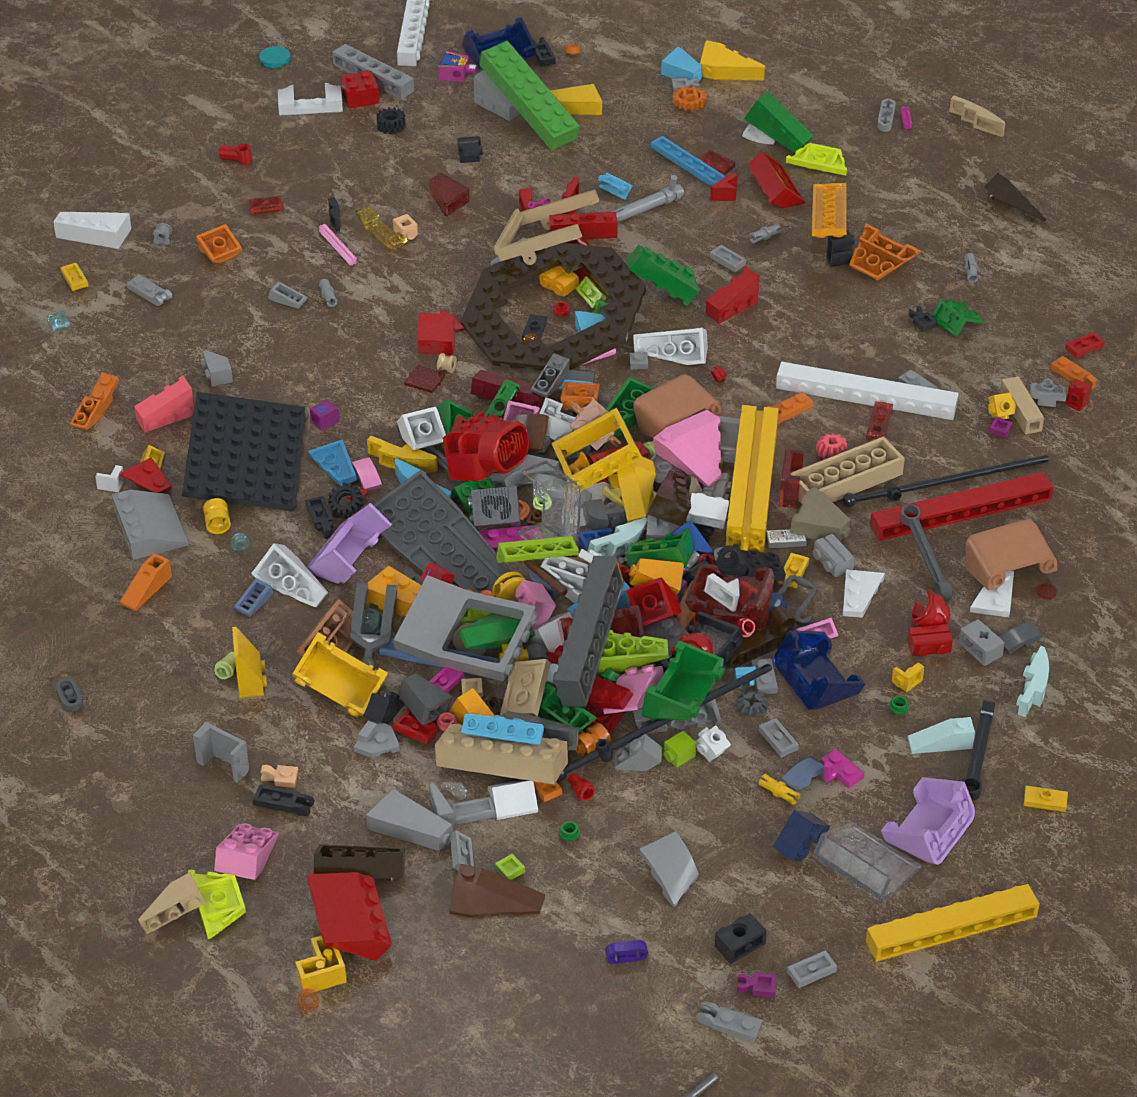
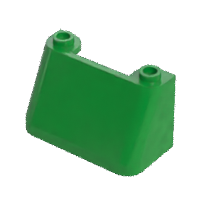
M679 641L675 646L676 655L670 659L668 669L656 687L649 685L645 691L642 716L648 719L690 721L692 718H696L700 711V705L716 680L721 679L724 674L725 668L722 667L724 659Z

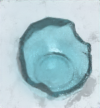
M368 608L365 611L362 634L378 635L381 632L382 616L377 610Z

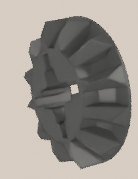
M747 690L745 694L740 693L739 698L736 699V707L745 716L758 717L768 710V698H765L763 693L757 694L756 690L753 693ZM751 700H754V704L750 707Z

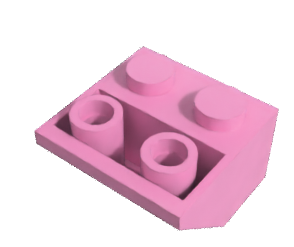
M522 580L512 599L515 602L536 606L538 619L535 626H532V629L548 622L556 607L543 584Z

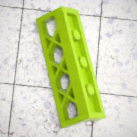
M572 536L498 543L496 559L498 563L572 556L578 555L579 549Z

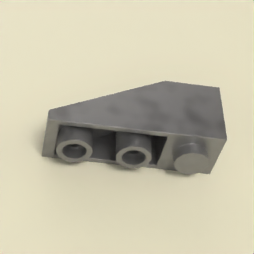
M553 353L530 389V392L546 398L563 384L568 376L570 359Z

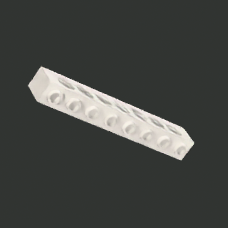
M407 0L397 50L398 66H416L417 60H420L430 0Z

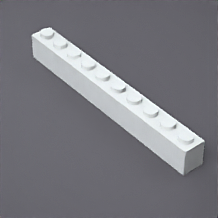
M781 362L776 381V389L798 393L803 392L814 396L949 420L954 419L959 394L957 392Z

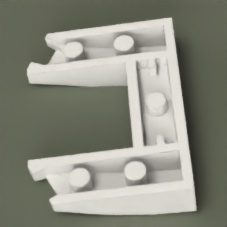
M325 83L326 98L294 100L293 85L279 89V115L343 112L341 86Z

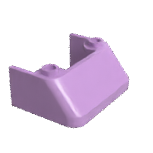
M369 503L345 520L335 530L308 564V570L314 576L337 584L340 582L344 584L356 572L352 564L362 551L368 546L373 547L379 540V534L392 524Z

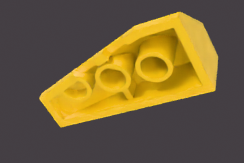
M706 40L700 61L702 77L714 80H764L765 65L749 57L745 58L735 50L733 52L725 48L726 45Z
M642 457L617 471L628 523L647 518L650 497L653 494V484L657 477L653 461Z

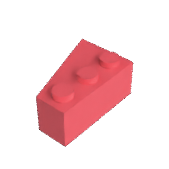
M183 375L172 386H165V390L156 396L153 394L134 406L136 420L144 432L193 416L192 388Z

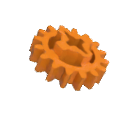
M687 85L685 88L681 86L680 90L676 89L673 92L672 103H674L675 107L679 106L678 109L683 108L684 111H687V109H690V111H693V109L699 110V107L703 108L706 105L707 94H705L704 90L700 91V87L695 88V86L689 88Z

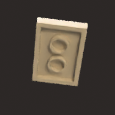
M547 659L513 662L514 668L509 677L500 716L511 711L538 717L551 663Z

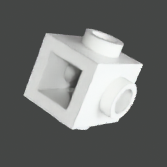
M717 726L710 730L706 727L698 734L699 738L696 740L698 751L705 756L708 762L714 760L731 746L724 732L719 730Z

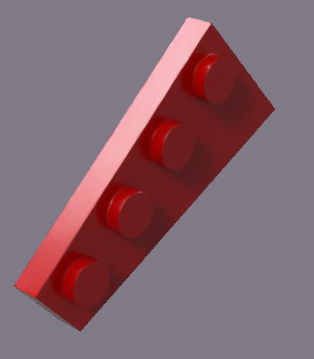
M596 676L586 707L623 710L632 698L633 693L626 687Z

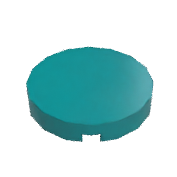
M268 47L261 51L259 55L260 63H263V66L268 68H280L281 65H287L290 62V52L284 47Z

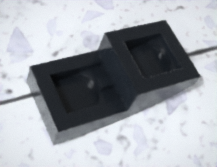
M332 197L328 199L330 224L338 232L341 229L340 209L337 200Z

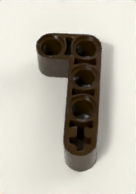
M783 606L775 607L770 613L769 624L755 629L751 636L743 637L741 646L736 648L731 659L727 662L729 666L736 668L789 644L794 638L796 621Z

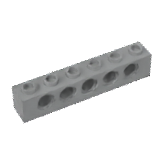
M347 44L332 52L334 66L352 74L372 71L378 88L401 100L414 92V78Z

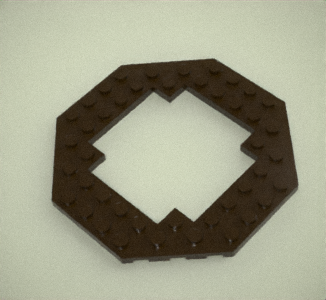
M561 243L534 251L537 259L532 265L526 264L522 255L500 261L484 269L461 318L464 329L495 366L508 364L510 367L523 369L524 366L533 367L534 370L542 371L553 353L570 359L569 370H572L627 342L628 333L633 327L635 315L638 313L642 303L643 295L645 296L646 286L635 273L629 270L628 265L612 247ZM558 265H561L567 274L584 267L613 301L600 308L601 314L606 318L605 320L549 347H546L539 338L523 345L495 311V309L507 304V298L502 292Z

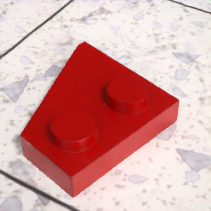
M152 457L121 472L120 475L122 479L134 482L136 487L147 492L164 493L172 488V484Z
M407 709L393 723V730L426 745L438 735L439 731L434 722L424 726L420 724L410 709Z

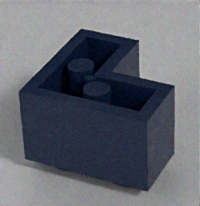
M793 810L773 847L793 861H802L809 854V847L812 843L821 844V842L826 840L831 826L810 812Z

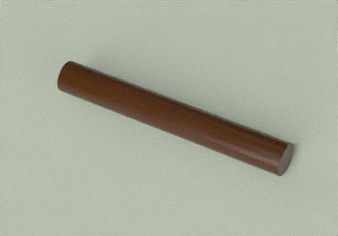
M532 560L524 561V565L560 595L565 596L567 594V589Z

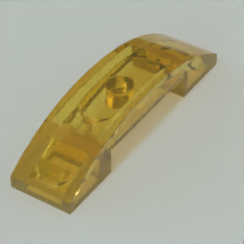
M370 205L355 211L366 230L382 245L397 250L410 243L403 234L393 232L379 219V213Z

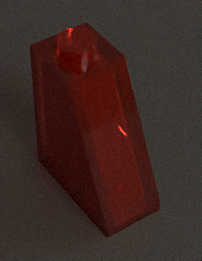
M439 173L429 180L430 194L444 216H449L470 202L469 188L448 176Z

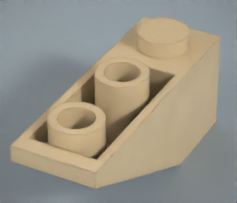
M189 872L171 882L138 919L147 934L206 903L191 873Z

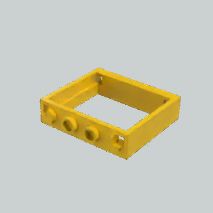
M617 408L551 443L576 494L642 458ZM621 428L628 445L572 474L565 459L567 456Z

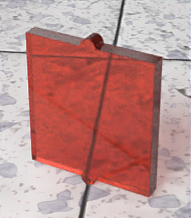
M417 365L409 373V377L404 382V385L433 393L441 385L445 373Z

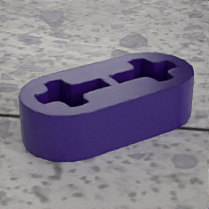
M642 940L612 943L605 948L607 961L612 964L641 961L648 956L646 942Z

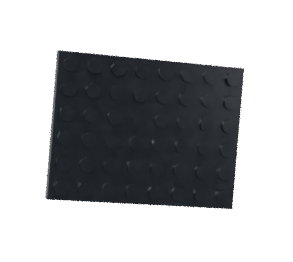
M197 392L182 496L205 500L219 498L227 503L295 511L305 407Z

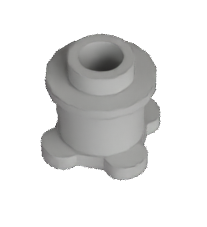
M160 223L156 226V230L153 231L154 243L170 244L169 236L172 234L170 225Z

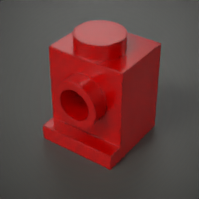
M1075 379L1069 386L1067 400L1064 405L1081 411L1089 403L1092 385Z

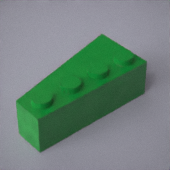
M769 92L757 99L744 117L745 121L794 153L807 145L814 137Z
M629 377L606 410L610 412L617 408L627 428L630 429L637 423L634 411L635 400L655 388ZM621 428L614 432L616 438L623 434Z

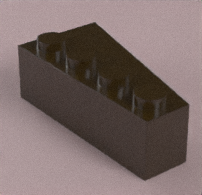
M669 470L647 514L678 526H683L691 509L687 476L681 471Z
M319 844L314 853L313 874L357 872L373 877L374 880L386 878L388 881H398L399 878L404 876L405 848Z

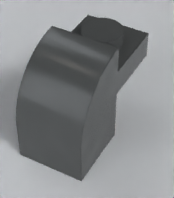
M602 499L583 501V516L586 525L591 530L607 529L608 527L625 524L624 506L605 509Z

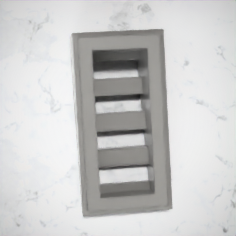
M278 281L270 290L268 299L299 309L307 301L308 297Z
M431 783L429 785V798L434 814L454 826L455 813L436 785Z

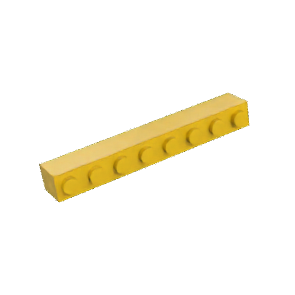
M1029 884L1014 886L1011 889L996 891L982 897H974L971 900L956 902L942 908H934L931 911L916 913L902 919H894L884 924H875L867 928L866 943L877 962L1037 917L1040 903Z

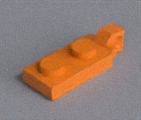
M1061 356L1051 363V370L1070 382L1078 379L1092 385L1091 390L1096 387L1097 378L1066 357Z

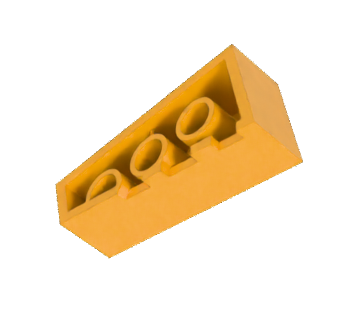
M387 566L368 582L366 604L378 605V609L383 610L387 584L397 585L395 612L396 615L401 617L406 616L422 585L394 568Z

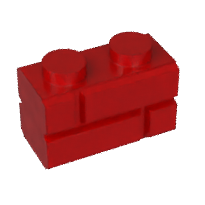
M948 624L908 628L907 643L912 656L944 655L951 653L953 638Z

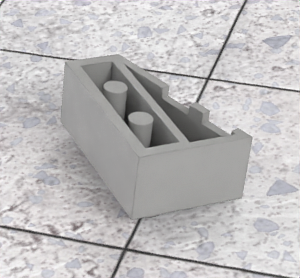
M484 70L474 76V103L509 121L520 114Z

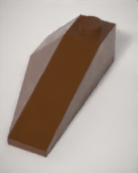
M461 864L454 883L450 913L471 918L478 917V914H491V916H499V913H512L513 915L540 914L545 894L484 868Z

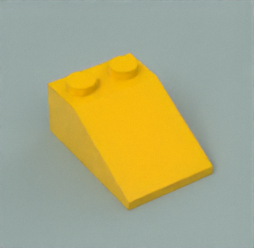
M232 627L240 698L263 696V687H267L266 675H262L263 672H266L265 660L261 661L260 652L237 627Z

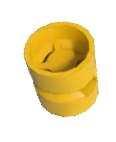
M219 498L208 500L203 506L206 528L212 534H222L231 525L227 503Z

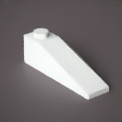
M273 544L251 573L255 578L271 585L272 589L315 608L319 606L328 594V591L301 560L282 544Z

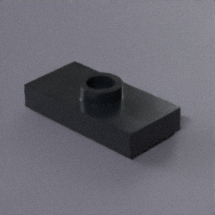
M530 314L522 334V340L531 342L537 338L541 339L547 324V317Z

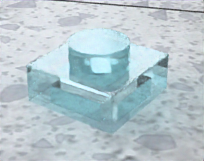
M63 311L47 316V322L53 331L70 326L69 320Z

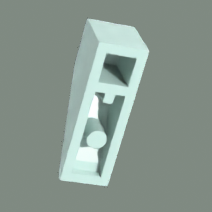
M971 717L953 718L908 735V742L912 754L972 749L975 730Z

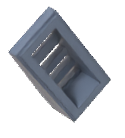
M255 578L233 607L234 610L251 617L274 593L272 586ZM246 605L249 607V610L242 608V606Z

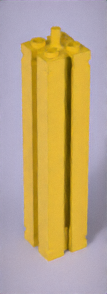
M742 405L727 521L726 546L737 544L741 550H755L764 553L779 408L764 407V411L756 410L757 406Z

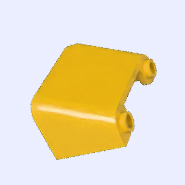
M317 632L293 672L294 682L302 687L307 685L347 708V712L356 718L363 716L371 694L379 692L387 679L388 672L381 668L373 671L374 666L366 665L335 647V644L332 642L329 645V642L325 640L327 637Z

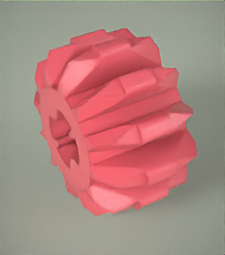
M825 433V436H820L816 444L818 457L823 458V460L843 453L848 449L846 439L841 438L840 434L834 435L832 433V435Z

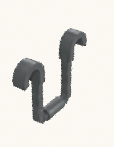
M790 575L777 594L784 595L793 581L807 589H812L795 614L797 624L804 627L813 622V616H808L807 619H801L800 617L818 592V589L813 582L800 576Z

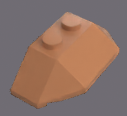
M338 599L299 645L297 652L303 657L317 632L327 637L325 640L329 642V645L332 642L335 644V647L347 652L353 644L350 640L353 611Z

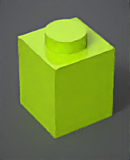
M682 731L664 742V757L678 768L696 757L697 743L686 732Z

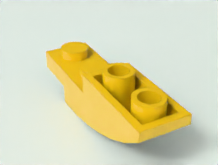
M370 436L367 439L368 454L378 457L379 464L395 469V459L398 458L426 473H433L438 470L437 456L420 449L412 450L408 444L401 448L374 436Z

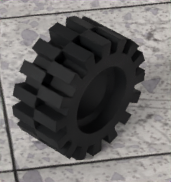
M388 107L387 110L383 108V111L380 110L377 113V129L384 134L394 132V134H397V131L400 133L405 129V113L403 110Z
M342 483L343 486L338 484L336 485L337 489L334 487L331 489L333 494L329 492V506L338 518L347 519V516L351 517L362 509L361 506H364V498L356 485L353 486L352 483H348V486L346 483ZM345 496L353 498L352 502L347 506L339 504L340 500Z

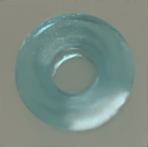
M237 533L231 538L230 544L235 551H245L250 545V540L245 534Z

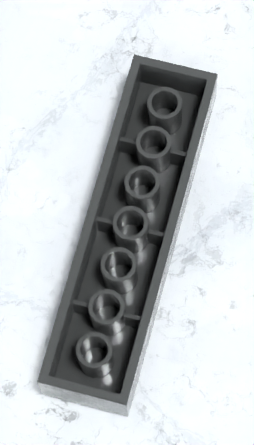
M593 556L592 562L588 565V575L583 580L582 594L578 596V606L573 612V622L568 628V638L563 643L562 656H559L558 669L553 675V683L556 684L557 695L560 697L563 706H587L624 585L617 557Z

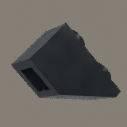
M391 691L372 693L364 716L380 723H390L405 703L400 699L399 694Z

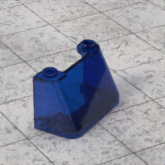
M522 17L515 18V23L512 26L507 24L503 30L481 36L479 32L474 34L473 30L465 33L462 47L479 69L483 70L479 65L481 52L505 41H508L522 58L528 59L534 55L536 45Z
M789 630L775 653L774 665L808 709L818 710L855 696L862 691L865 682L860 676L850 675L845 680L827 657L831 651L832 643L825 632Z

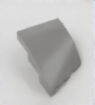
M675 831L640 848L639 852L640 856L651 868V875L663 888L662 894L673 908L678 905L679 899L684 893L686 894L689 886L699 876L691 854Z

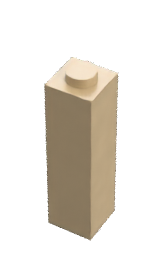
M1019 376L1002 379L1000 394L1011 392L1012 399L1016 404L1013 416L1024 434L1041 432L1044 417Z

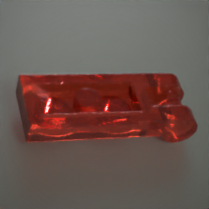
M875 401L866 440L886 437L893 404Z

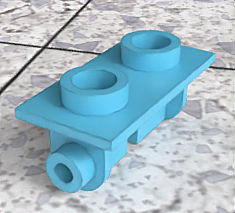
M609 173L598 177L600 188L626 200L633 185Z

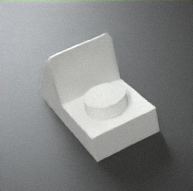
M714 573L710 574L707 577L704 591L732 612L736 611L739 599L738 578L726 583Z

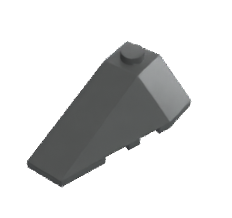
M508 711L502 715V717L510 720L518 718L525 722L542 724L544 726L542 738H556L561 741H567V751L578 748L579 728L524 713Z

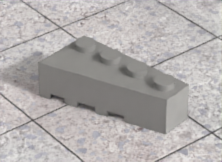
M716 699L700 706V711L696 718H692L690 721L673 720L649 733L667 731L671 727L680 730L685 729L687 725L697 724V727H704L706 723L715 722V725L723 724ZM643 707L633 710L638 729L656 720L643 717Z

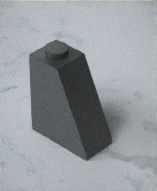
M417 673L402 680L399 693L400 698L420 724L424 726L438 719L442 713L449 712L453 696Z

